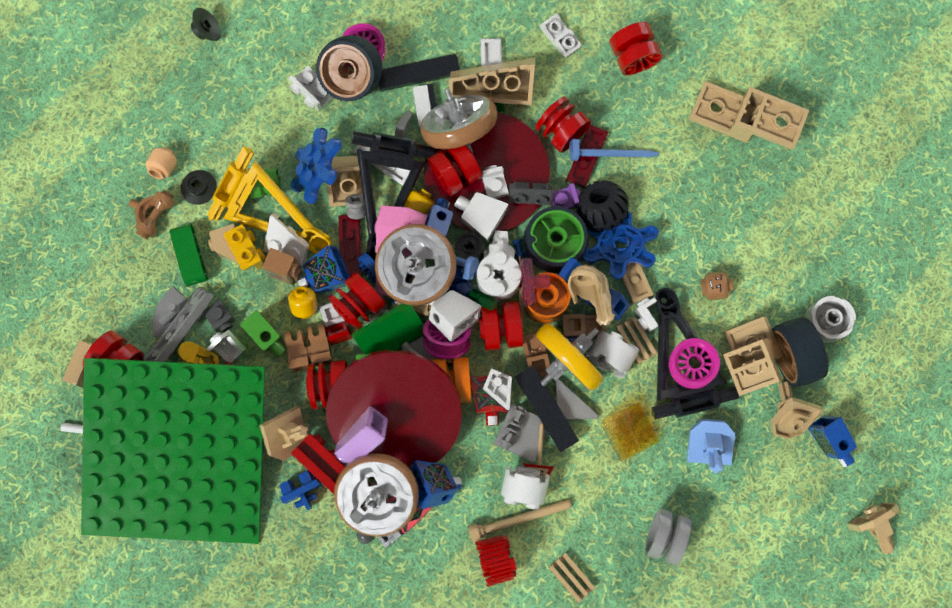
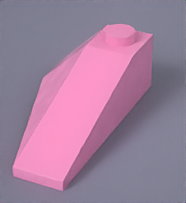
M381 206L375 223V253L377 254L380 244L392 231L409 224L425 225L428 215L407 207ZM407 247L402 251L405 259L412 255V252ZM376 276V292L391 298L382 289Z

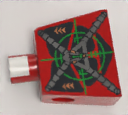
M488 376L470 377L477 414L486 413V426H498L499 413H507L508 410L483 390Z

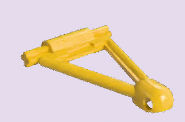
M243 146L236 161L230 163L212 197L214 202L207 213L208 219L218 221L225 207H228L229 209L223 219L267 232L268 221L240 213L257 180H259L303 229L302 232L295 231L298 236L309 243L308 249L317 254L326 246L331 245L330 237L312 225L256 161L248 171L247 166L254 152L250 147Z

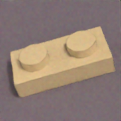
M631 263L626 267V273L621 279L632 304H636L646 298L653 297L654 294L641 265Z

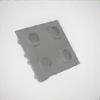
M511 404L494 445L534 462L538 454L539 425L542 421L537 415L526 411L525 408ZM544 426V432H543V440H544V438H545V436H546V433H547V430H546L545 426Z

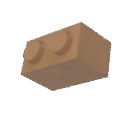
M270 248L262 266L263 270L269 277L293 286L295 281L298 282L302 275L301 265L294 256Z

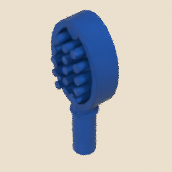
M364 253L358 257L359 267L363 268L361 269L362 272H366L364 275H368V280L372 279L370 282L376 284L375 261L367 253ZM389 298L393 305L396 304L394 299Z

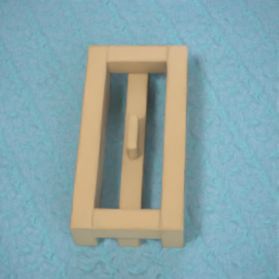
M635 316L616 327L618 333L623 337V341L627 344H632L623 330L626 327L642 353V358L637 355L635 359L637 364L657 354ZM633 323L634 327L636 328L645 345L647 346L648 350L650 351L649 354L646 352L645 348L643 347L642 343L640 342L639 338L637 337L636 333L634 332L630 324Z
M566 553L548 567L578 603L595 589L593 584ZM564 559L588 586L586 590L562 563ZM559 566L580 590L581 594L579 596L555 567Z

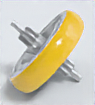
M549 323L543 325L537 331L536 338L557 359L546 369L548 375L540 383L545 386L552 378L557 380L563 373L569 370L588 390L591 391L599 387L603 381V376L583 355L593 345L591 339L599 331L594 328L587 336L582 333L571 344L554 326Z

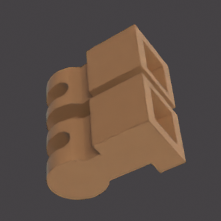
M324 324L318 325V336H315L312 326L307 328V338L311 344L308 347L305 345L306 337L302 329H297L298 338L295 341L291 331L285 332L288 364L292 372L306 370L311 362L316 367L319 366V363L330 365L333 362Z

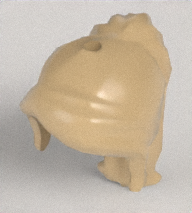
M590 265L576 267L568 278V289L574 304L578 303L577 295L584 300L590 301L596 309V322L599 325H609L614 320L615 314H612L611 295L605 274Z

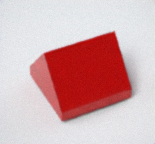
M346 321L326 328L328 340L332 346L352 339Z

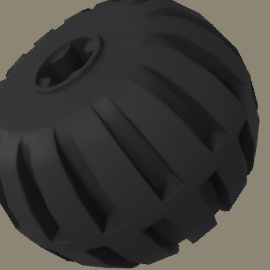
M608 180L595 181L594 184L587 185L578 197L577 214L584 221L586 227L591 230L603 232V229L610 231L613 226L617 228L623 223L628 214L629 200L627 194L614 182Z

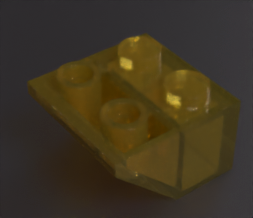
M639 403L600 422L620 462L659 442Z

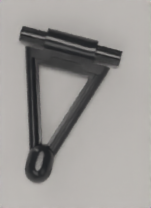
M352 131L350 137L351 144L370 147V151L356 150L368 230L366 253L375 261V223L377 217L369 163L410 171L393 205L394 207H404L425 165V162L413 160V157L428 159L435 154L433 147L416 144V140L378 132H373L371 135Z
M669 288L660 289L655 295L657 300L656 307L659 313L656 401L670 398L671 402L651 407L654 420L672 415L679 418L719 408L720 403L739 399L736 386L718 391L715 390L714 387L728 384L720 371H718L716 377L709 384L701 388L691 389L680 384L668 387L669 320H674L686 340L698 337L681 313L676 293ZM665 298L666 303H662L661 300Z

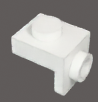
M656 298L642 300L637 304L639 308L635 311L639 317L637 321L642 329H647L649 333L659 326L648 311V308L656 304Z
M229 330L223 334L220 332L215 334L209 340L212 344L207 348L209 352L215 349L226 362L233 363L246 350L245 346Z

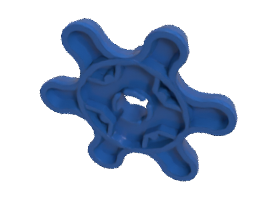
M317 128L313 134L312 144L309 143L305 148H299L295 155L300 163L296 167L297 176L292 180L291 188L297 193H300L305 188L304 200L309 204L316 202L319 188L323 182L332 185L337 178V172L332 168V159L340 151L342 142L338 138H332L326 143L328 132L325 128Z
M628 212L623 223L617 228L611 227L610 231L603 229V232H597L587 228L588 233L596 238L598 243L595 247L587 249L583 257L589 264L599 261L610 263V275L614 279H621L626 273V267L631 263H638L645 268H650L655 264L656 257L645 249V244L655 240L659 231L655 226L651 225L642 229L634 228L631 224L632 214ZM625 243L627 248L616 249V244Z

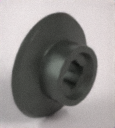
M204 8L194 9L192 14L193 21L191 22L193 33L200 39L218 41L221 34L215 17Z
M192 171L181 182V194L191 204H205L212 199L217 189L216 180L207 171ZM200 182L201 186L195 190L194 186Z

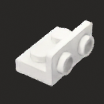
M309 66L295 78L292 75L288 78L291 83L289 86L296 95L301 94L305 98L304 102L311 109L315 107L320 112L334 99L324 91L318 81L317 74Z

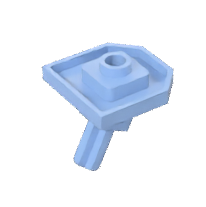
M701 419L690 428L687 462L708 463L713 473L722 471L723 465H732L735 440L734 431L724 420Z

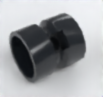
M465 233L458 237L455 243L456 257L467 260L472 256L480 262L483 256V243L478 235Z

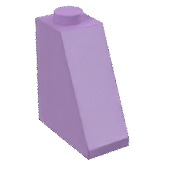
M370 406L339 440L334 454L343 463H350L360 456L367 455L385 439L388 419Z

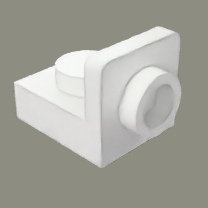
M492 165L482 171V180L486 194L494 199L509 196L502 166Z

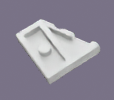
M272 213L269 219L263 251L268 253L270 248L294 256L302 266L306 262L309 243L298 236L291 226L286 227L278 219L279 215L277 213Z

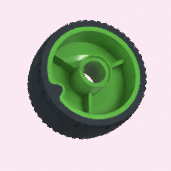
M552 206L539 211L528 223L524 234V247L528 258L539 269L551 273H560L570 257L580 262L588 246V231L584 221L576 212L561 206ZM559 235L562 241L554 242L551 236Z

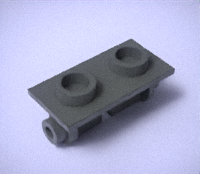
M516 181L510 183L509 202L551 205L552 186H548V183H533V189H529V183Z

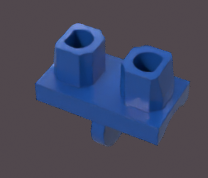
M307 470L298 475L303 484L300 488L296 489L291 479L280 484L283 495L280 499L283 504H287L300 497L301 499L294 503L296 508L298 509L304 505L307 510L312 509L310 502L317 499L315 493L308 496L306 494L321 487L322 484Z

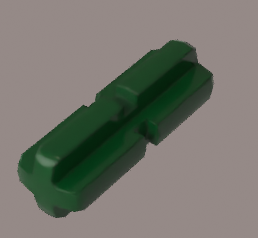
M476 289L468 292V299L488 310L497 309L498 300Z

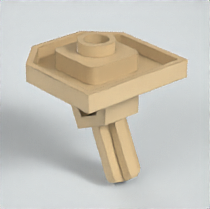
M786 381L779 383L778 388L781 402L777 403L778 412L770 420L771 432L775 436L792 439L802 435L824 410L819 405L794 398L791 385Z
M297 406L260 425L268 455L282 461L293 456L291 452L308 436L307 431H309L308 427L304 426L300 407Z
M883 502L878 506L872 505L863 510L864 514L846 525L849 530L863 532L869 530L871 535L877 539L882 553L892 554L895 546L891 535L894 533L888 519L895 516L900 509L896 503Z

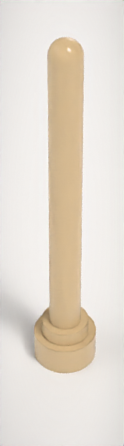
M565 500L484 526L481 524L477 525L476 523L468 525L472 543L480 541L481 538L485 537V534L570 509L572 502Z

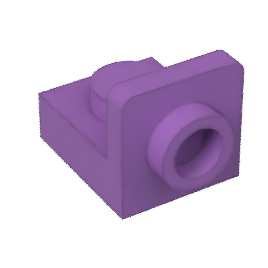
M571 183L567 188L552 191L551 207L561 206L569 210L576 208L579 203L578 197L581 195L579 188L575 189L574 183Z

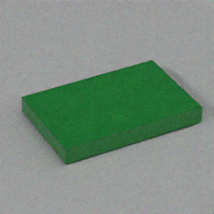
M400 304L352 333V336L364 354L382 350L397 351L401 349V346L406 341L410 343L422 336L424 324L411 305Z

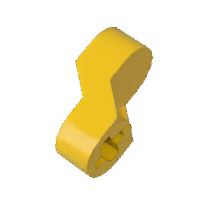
M183 342L177 348L178 357L186 363L219 364V358L215 353L209 352L206 348L193 342Z

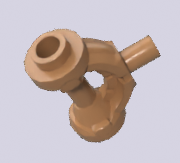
M162 190V192L157 191L154 196L142 199L140 202L135 199L129 201V206L135 209L136 234L145 239L149 237L154 238L157 231L155 227L158 217L163 211L172 208L175 204L172 194ZM154 206L153 211L151 212L149 217L146 218L148 210H150Z

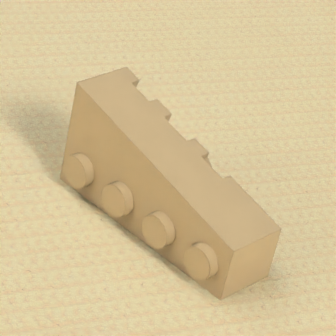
M535 57L452 71L449 77V88L452 97L483 95L490 98L494 103L532 105Z

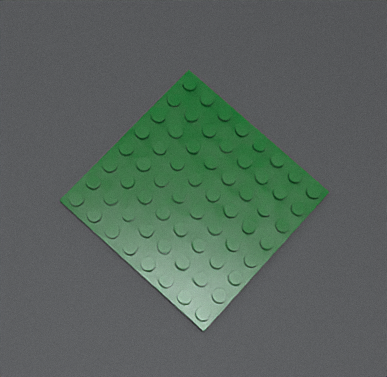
M84 358L81 535L259 544L263 435L260 425L264 423L265 367Z

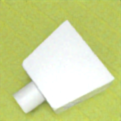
M476 192L471 201L460 195L454 206L464 211L461 216V222L488 243L508 211L509 204Z
M449 291L436 301L429 303L431 305L429 319L452 342L479 320L482 306L455 291Z

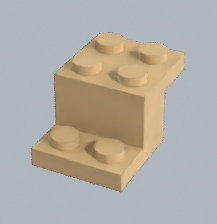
M767 316L725 332L732 351L723 354L739 396L783 381L775 363L776 359L783 356Z

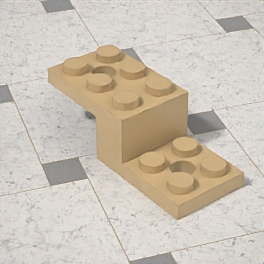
M704 81L689 120L745 143L748 142L752 135L793 150L809 110L752 87H749L745 95L742 96ZM718 104L721 107V111H712L711 105ZM783 118L786 121V126H779L776 123V119Z

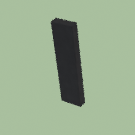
M457 54L382 69L379 80L380 91L383 92L449 78L452 71L460 70Z
M531 366L516 375L515 379L559 451L562 452L579 441L578 437L546 385L543 386L540 383L542 379L535 367Z

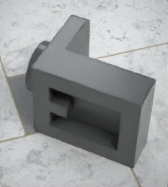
M218 300L202 312L217 333H224L233 327L232 323L236 321L221 300Z

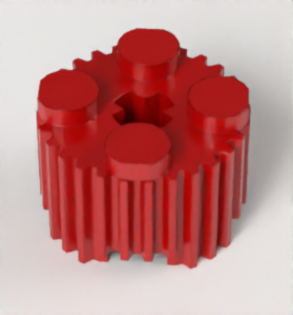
M499 535L475 542L476 549L479 552V562L483 576L488 577L485 578L487 587L514 580L513 577H517L514 557L509 558L511 554L507 535Z

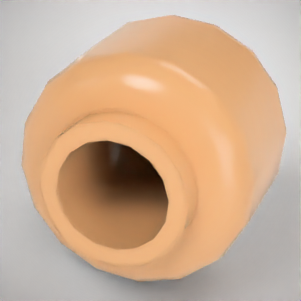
M155 148L146 160L145 166L150 176L161 180L171 176L177 165V159L174 156V152L169 148Z

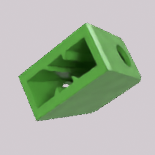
M257 310L240 324L264 352L270 350L278 358L287 350L279 342L282 337ZM265 333L271 336V339L267 342L262 338Z

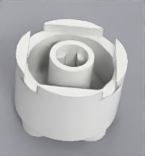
M497 252L488 255L481 261L477 270V284L481 292L501 301L511 298L517 292L521 281V269L513 257L503 252ZM502 274L503 280H501L500 278L495 280V275Z
M827 296L811 305L804 315L805 318L813 323L823 343H832L847 336L852 331L854 321L856 320V314L852 305L847 300L835 296Z
M601 331L586 356L589 357L588 360L605 372L606 370L614 371L613 376L625 378L638 355L639 348L622 341L623 337L612 331L609 334Z
M507 466L501 489L504 502L516 505L519 502L526 504L528 508L539 509L540 505L545 503L550 476L548 474H545V477L540 476L541 471L527 467L516 466L515 470H510L511 466Z

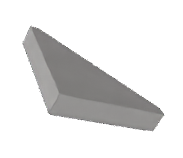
M406 111L396 126L395 136L406 138L413 116L412 112Z
M559 379L555 380L556 403L567 420L598 419V415Z

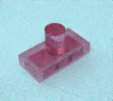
M525 258L520 262L524 307L535 304V289L550 287L549 275H533L532 258Z

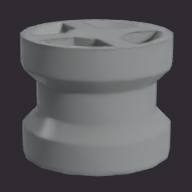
M352 194L345 198V203L348 206L347 216L351 219L366 217L363 195Z

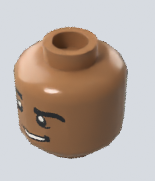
M725 272L707 273L704 279H701L702 294L708 300L727 299L729 291H733L732 278H728Z

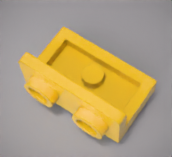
M241 224L224 233V237L242 271L253 266L258 270L262 269L263 260L266 257L261 248H256L254 242L257 239L251 229L247 231L244 225Z

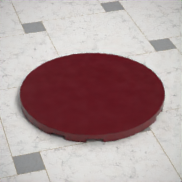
M497 112V121L494 127L486 135L470 144L481 173L486 167L492 165L502 166L508 192L510 183H514V181L529 183V189H533V183L549 184L550 168L548 156L539 137L522 121L513 116ZM434 148L435 153L441 151L450 159L447 149ZM425 159L424 180L427 192L432 194L431 199L435 204L439 198L449 201L448 210L453 212L450 223L474 233L461 222V216L464 211L454 205L460 195L470 201L476 192L487 196L482 178L469 185L460 177L464 189L451 197L438 181L429 165L428 159ZM509 196L497 198V200L509 205L508 211L495 231H510L520 226L537 211L540 205L509 202Z
M382 350L355 360L337 377L328 397L326 409L327 424L336 445L371 406L385 416L388 422L385 439L368 454L378 453L392 456L404 463L409 469L414 461L437 463L448 453L459 434L461 402L451 378L436 363L413 352Z

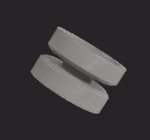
M659 508L654 516L647 537L645 555L658 559L663 554L666 563L675 566L679 565L689 541L692 519L679 514L673 520L671 511Z

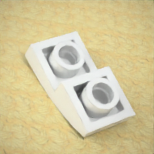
M557 13L539 26L564 57H567L582 46L571 28L567 29Z

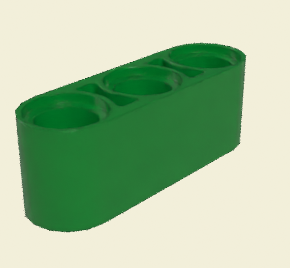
M191 223L170 229L171 240L186 287L208 281V276L205 275L206 269L202 255H199L201 251L196 235L194 236L195 230Z

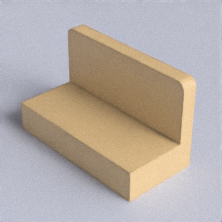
M78 341L62 381L84 388L83 359L91 347V343Z

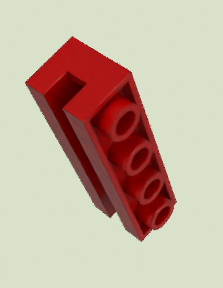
M309 433L291 454L334 494L337 478L345 465L334 454L335 450L333 448L329 451L324 446L326 441L317 433L314 436Z

